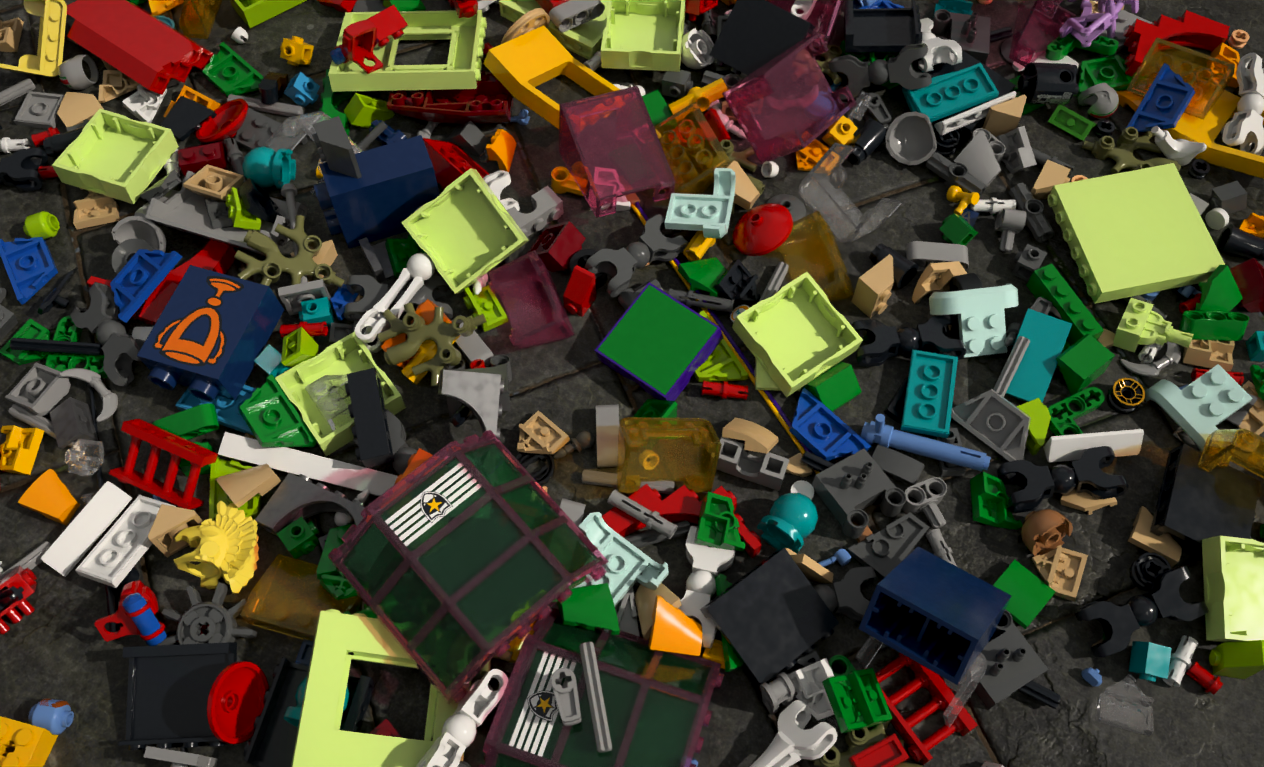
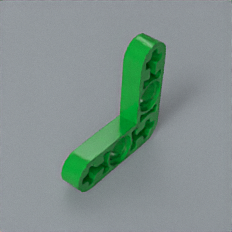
M1070 33L1064 38H1060L1059 35L1047 46L1045 57L1049 60L1058 61L1063 59L1075 47L1103 55H1115L1119 42L1115 39L1099 35L1091 42V46L1082 47L1081 42Z
M70 316L63 317L57 325L53 340L79 342L82 328L76 327ZM49 352L46 360L47 367L60 372L73 369L80 362H86L83 369L92 370L100 374L101 378L108 377L103 367L104 355Z
M1089 387L1051 405L1048 408L1050 416L1052 414L1058 415L1063 411L1059 419L1051 416L1049 428L1055 436H1062L1065 430H1070L1074 434H1084L1074 420L1098 409L1105 400L1103 391L1097 387ZM1089 396H1090L1091 398H1092V397H1095V398L1097 399V400L1092 399V400L1088 401L1087 403H1085V401L1088 399ZM1068 404H1077L1080 408V411H1072L1069 408Z

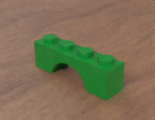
M327 69L326 78H323L324 92L321 93L323 106L319 108L320 119L324 121L339 116L349 138L350 126L347 116L336 109L341 102L353 97V91L332 92L328 76L329 69Z
M1051 263L1035 270L1026 286L1036 299L1042 297L1050 301L1058 310L1063 321L1072 323L1067 337L1069 343L1073 345L1086 334H1090L1098 340L1104 331L1054 265Z

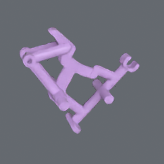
M1082 0L1080 7L1083 12L1081 16L1066 20L1059 30L1060 38H1064L1070 33L1081 42L1082 47L1091 46V42L1105 30L1107 31L1108 38H1114L1119 11L1125 4H1130L1132 13H1137L1139 10V0H1091L1098 1L1099 13H1092L1090 0ZM1087 22H1093L1091 25L1085 28Z

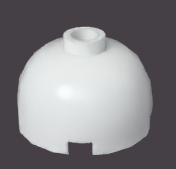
M695 28L682 37L681 61L690 69L705 68L712 64L715 59L709 55L714 43L705 31H697Z

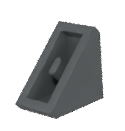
M471 120L456 126L446 139V142L455 143L460 149L478 157L482 156L486 150V145L490 144V140Z

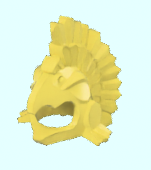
M219 501L216 505L218 512L216 520L212 521V518L206 519L201 522V525L185 528L176 535V542L180 540L186 541L190 547L196 549L191 553L173 559L178 569L200 577L201 587L209 590L215 589L219 582L218 579L223 577L224 581L230 584L232 594H239L242 587H245L248 581L253 578L254 571L257 569L256 562L259 560V546L257 543L259 539L257 535L258 523L255 519H252V516L245 517L244 510H238L234 503L227 505L225 502ZM191 561H198V562H201V563L198 564V565H195V564H192V563H190V562H191Z

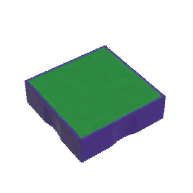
M649 282L594 351L599 361L623 377L636 382L645 392L657 400L675 401L689 383L693 373L708 359L723 339L721 327Z

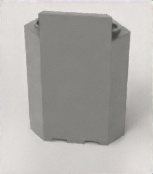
M187 171L180 191L171 190L159 200L152 198L150 203L147 202L134 215L152 220L156 224L265 256V254L247 246V243L244 242V238L249 230L233 226L212 228L205 206L204 198L206 197L197 195L183 187V183L195 174L191 171ZM270 197L278 206L276 211L282 216L277 215L274 223L260 219L261 227L257 231L271 238L277 246L283 247L290 239L275 232V228L279 223L291 229L286 201ZM295 201L297 215H302L306 218L309 208Z

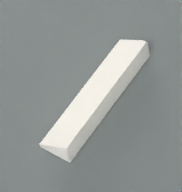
M1013 91L942 120L935 123L934 127L941 136L987 116L990 107L1015 98L1016 92Z
M1143 429L1051 436L1043 448L1048 462L1079 460L1087 449L1101 446L1111 447L1115 457L1138 455L1144 431Z
M107 481L43 554L41 560L66 577L133 498L110 481Z

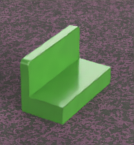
M1061 104L1057 106L1048 120L1051 124L1082 141L1086 139L1091 129L1096 126V123Z

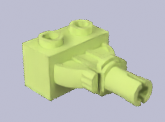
M1131 298L1118 325L1112 346L1134 353L1138 344L1152 345L1156 343L1163 346L1164 343L1171 342L1189 348L1194 334L1173 329V326H1171L1172 322L1164 320L1161 315L1152 311L1154 304Z

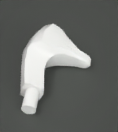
M1154 126L1151 129V133L1155 135V143L1168 159L1178 161V164H1181V166L1189 164L1197 154L1204 152L1207 148L1204 142L1197 143L1185 139L1174 140L1168 130H1161L1158 126Z

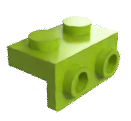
M232 187L231 193L226 196V207H229L228 218L232 219L233 227L245 230H260V218L246 210L242 199L238 196L237 188Z
M490 285L483 287L478 295L471 292L469 287L464 288L466 296L463 297V300L468 310L472 308L474 312L472 314L473 318L484 314L487 322L481 324L484 332L508 322V317Z

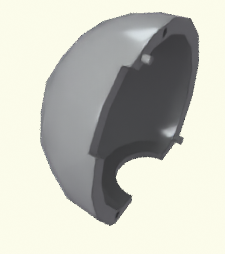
M916 111L907 112L895 118L889 125L885 136L886 148L890 155L898 162L907 165H917L928 160L937 148L935 133L929 117Z
M128 216L118 221L111 231L114 241L118 244L128 239H142L148 242L154 250H162L164 253L166 251L165 235L152 220L141 216Z

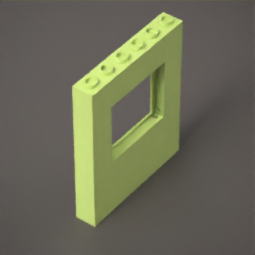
M456 10L399 11L408 24L403 30L404 34L396 40L394 38L389 39L390 42L382 48L377 46L373 49V54L383 63L382 68L367 74L351 60L340 65L335 64L332 60L328 73L332 92L477 89V81H481L480 70H482L484 39L486 38L485 29H487L486 17H483L482 10H477V14L470 18H459ZM345 12L336 46L342 45L343 32L347 26L355 22L367 20L379 12ZM451 39L447 64L394 65L399 40ZM366 58L364 59L365 65H375L373 61L367 60Z
M335 609L321 610L315 631L291 767H416L436 739L442 735L441 731L444 722L454 714L460 699L469 686H471L475 645L469 648V671L466 672V676L463 678H453L450 676V672H448V652L452 641L460 633L461 628L450 630L444 629L440 625L438 628L437 653L428 654L427 638L425 636H419L410 641L406 639L404 631L418 626L419 624L415 621L396 622L388 617L376 619L369 618L362 613L349 615ZM351 659L432 670L424 740L340 730ZM464 753L462 754L460 761L464 760Z

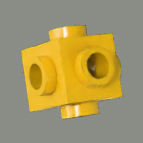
M292 36V39L283 38L280 47V58L286 59L288 64L299 66V64L310 65L314 46L303 42L304 39L297 36Z
M842 115L838 120L834 118L827 125L828 131L822 140L837 152L844 145L848 146L854 140L855 136L853 134L858 128L852 120Z

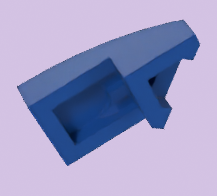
M345 284L341 288L338 287L334 296L330 298L338 320L341 321L345 318L343 316L345 305L355 302L358 293L351 294Z

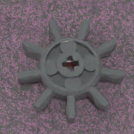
M218 582L211 602H202L198 590L189 586L186 588V592L192 607L183 615L172 609H163L162 614L167 619L178 622L176 635L166 637L156 646L234 642L236 637L247 639L257 637V632L250 628H237L235 619L238 615L249 609L252 604L249 600L243 599L230 609L222 606L228 590V586L224 583ZM237 655V662H240L241 660Z

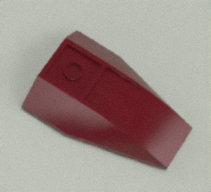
M481 71V81H477V89L391 91L387 102V109L408 117L439 123L463 124L470 120L474 124L510 122L513 95L491 72Z

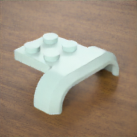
M715 168L713 195L671 193L665 218V229L703 231L704 238L721 239L727 234L735 196V172L731 168Z
M1007 283L1006 285L933 292L929 297L931 315L958 314L959 337L966 348V354L963 358L1007 353V347L1004 342L1006 339L1004 308L1019 306L1018 289L1015 286Z
M1219 364L1182 390L1172 382L1162 379L1145 392L1146 401H1155L1195 442L1201 452L1213 458H1217L1227 450L1226 440L1216 426L1253 399Z
M600 512L590 513L578 526L583 538L596 551L569 581L566 589L608 583L614 606L616 607L636 581L648 589L656 590L668 576L669 571L666 562L663 564L655 562L605 523Z

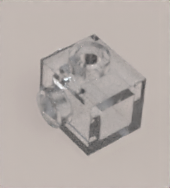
M78 439L65 454L68 473L80 476L93 475L105 462L104 447L101 441Z

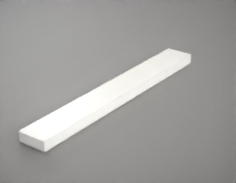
M228 432L224 433L218 451L220 456L255 465L267 463L271 469L286 473L290 472L298 476L302 474L310 479L361 492L369 490V494L384 498L391 494L398 477L397 475L287 447H261L255 439Z

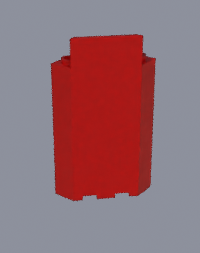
M77 0L67 5V14L75 19L67 35L68 38L148 90L163 95L171 78L185 83L192 67L195 66L203 70L209 64L214 54L127 0Z

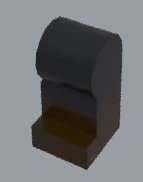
M268 72L258 85L261 93V103L274 104L278 102L279 96L284 93L289 84L288 74Z

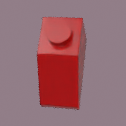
M576 265L563 295L564 308L571 314L583 317L596 299L595 274Z

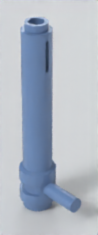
M877 414L875 422H865L861 433V438L871 445L876 443L887 448L903 450L981 472L982 470H988L991 457L986 456L987 453L896 430L893 426L885 424V416L883 414Z

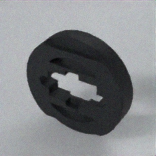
M519 452L513 460L512 469L514 477L519 484L527 488H533L535 483L539 484L540 487L551 480L555 473V463L551 454ZM539 459L541 462L545 460L544 466L535 474L529 477L527 474L522 475L524 474L523 470L531 463H535ZM545 473L541 478L536 479L537 477Z

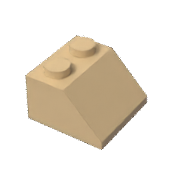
M889 254L858 279L851 302L869 318L876 313L881 314L887 308L886 303L892 294L891 289L894 283L893 256Z

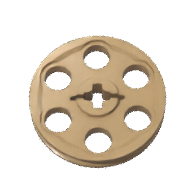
M535 8L527 12L509 28L501 44L543 25L548 28L550 16L542 8Z

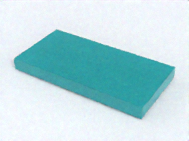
M978 63L933 80L927 87L907 90L906 95L917 112L926 114L930 121L934 122L997 98L999 91L983 65Z
M1029 308L1027 309L1014 345L1019 336L1028 338L1030 343L1005 395L1024 402L1039 398L1043 403L1058 363L1056 357L1062 353L1072 323Z
M912 349L901 430L948 438L958 357Z

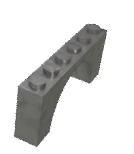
M440 370L438 394L452 397L465 404L477 417L484 439L482 456L471 474L472 477L446 498H450L472 479H475L477 482L450 503H455L477 484L481 488L444 517L490 519V514L494 513L492 509L494 499H491L492 490L496 489L497 478L493 475L494 466L498 464L499 457L498 452L495 451L496 442L500 440V428H497V421L502 416V404H499V396L504 391V380H501V374ZM450 488L444 489L440 494H443Z
M289 472L255 519L257 523L266 531L278 536L276 533L301 516L305 520L313 515L332 511L350 515L356 523L357 543L354 554L347 566L358 577L377 585L408 538L407 536L402 541L398 539L406 530H403L397 536L394 534L404 523L402 522L391 530L389 527L399 519L396 518L387 525L384 521L388 518L376 508L369 510L366 508V505L356 499L352 502L339 491H335V493L330 492V489L320 482L315 485L308 477L302 474L296 476Z

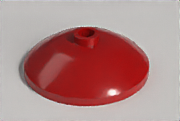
M234 99L215 109L216 117L213 119L210 116L201 123L202 127L196 131L198 140L204 143H212L234 137L247 116V102L244 99Z
M776 203L762 204L750 209L739 219L734 228L733 243L742 254L748 256H761L774 251L789 237L793 228L792 215L785 206Z
M245 661L230 664L218 675L210 689L207 700L208 723L214 736L224 743L239 744L245 742L254 734V722L256 717L262 713L264 695L269 689L265 674L256 664Z

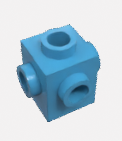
M300 71L291 78L284 94L304 108L309 103L313 104L319 96L317 92L320 86Z

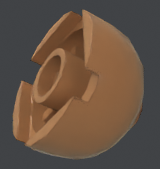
M1051 509L1032 511L1025 517L1021 537L1027 549L1034 556L1038 553L1043 555L1056 549L1059 545L1062 546L1064 542L1061 539L1066 534L1070 537L1073 526L1060 512Z

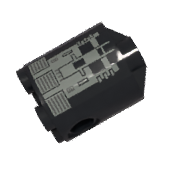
M1031 62L1027 64L1018 79L1017 86L1020 95L1025 94L1027 97L1026 104H1068L1079 91V86L1076 84L1077 66L1061 63Z

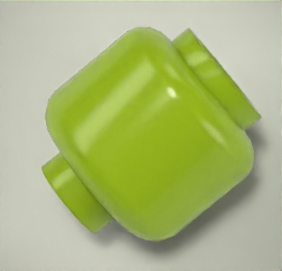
M46 211L27 216L23 226L24 232L28 237H42L44 240L56 236L60 228L58 219Z

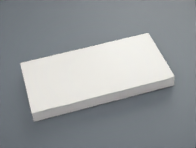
M139 495L75 571L80 576L117 588L153 544L149 540L148 534L161 504L174 505Z

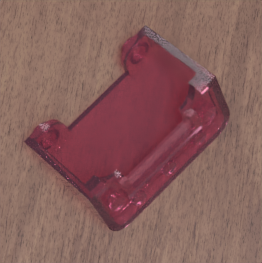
M535 250L488 272L491 279L488 282L493 294L498 293L501 297L512 325V329H510L511 334L508 336L514 347L518 346L522 349L568 339L575 335L550 272Z

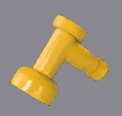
M952 185L947 191L948 201L958 202L961 200L958 207L954 210V213L960 216L969 204L976 205L980 197L977 192H963L959 186Z

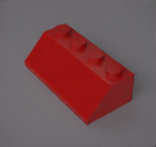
M423 138L434 167L436 180L443 190L470 168L476 169L482 178L489 175L486 170L455 143Z

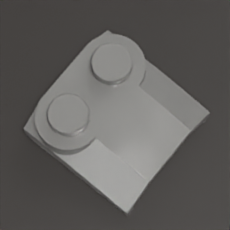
M36 362L5 398L32 411L34 414L45 416L50 414L58 402L68 394L71 383L69 382V377L59 376L60 371Z

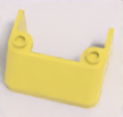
M24 0L25 10L31 15L40 17L37 56L31 54L23 55L19 59L18 67L0 64V69L31 75L56 77L63 60L67 5L64 0Z

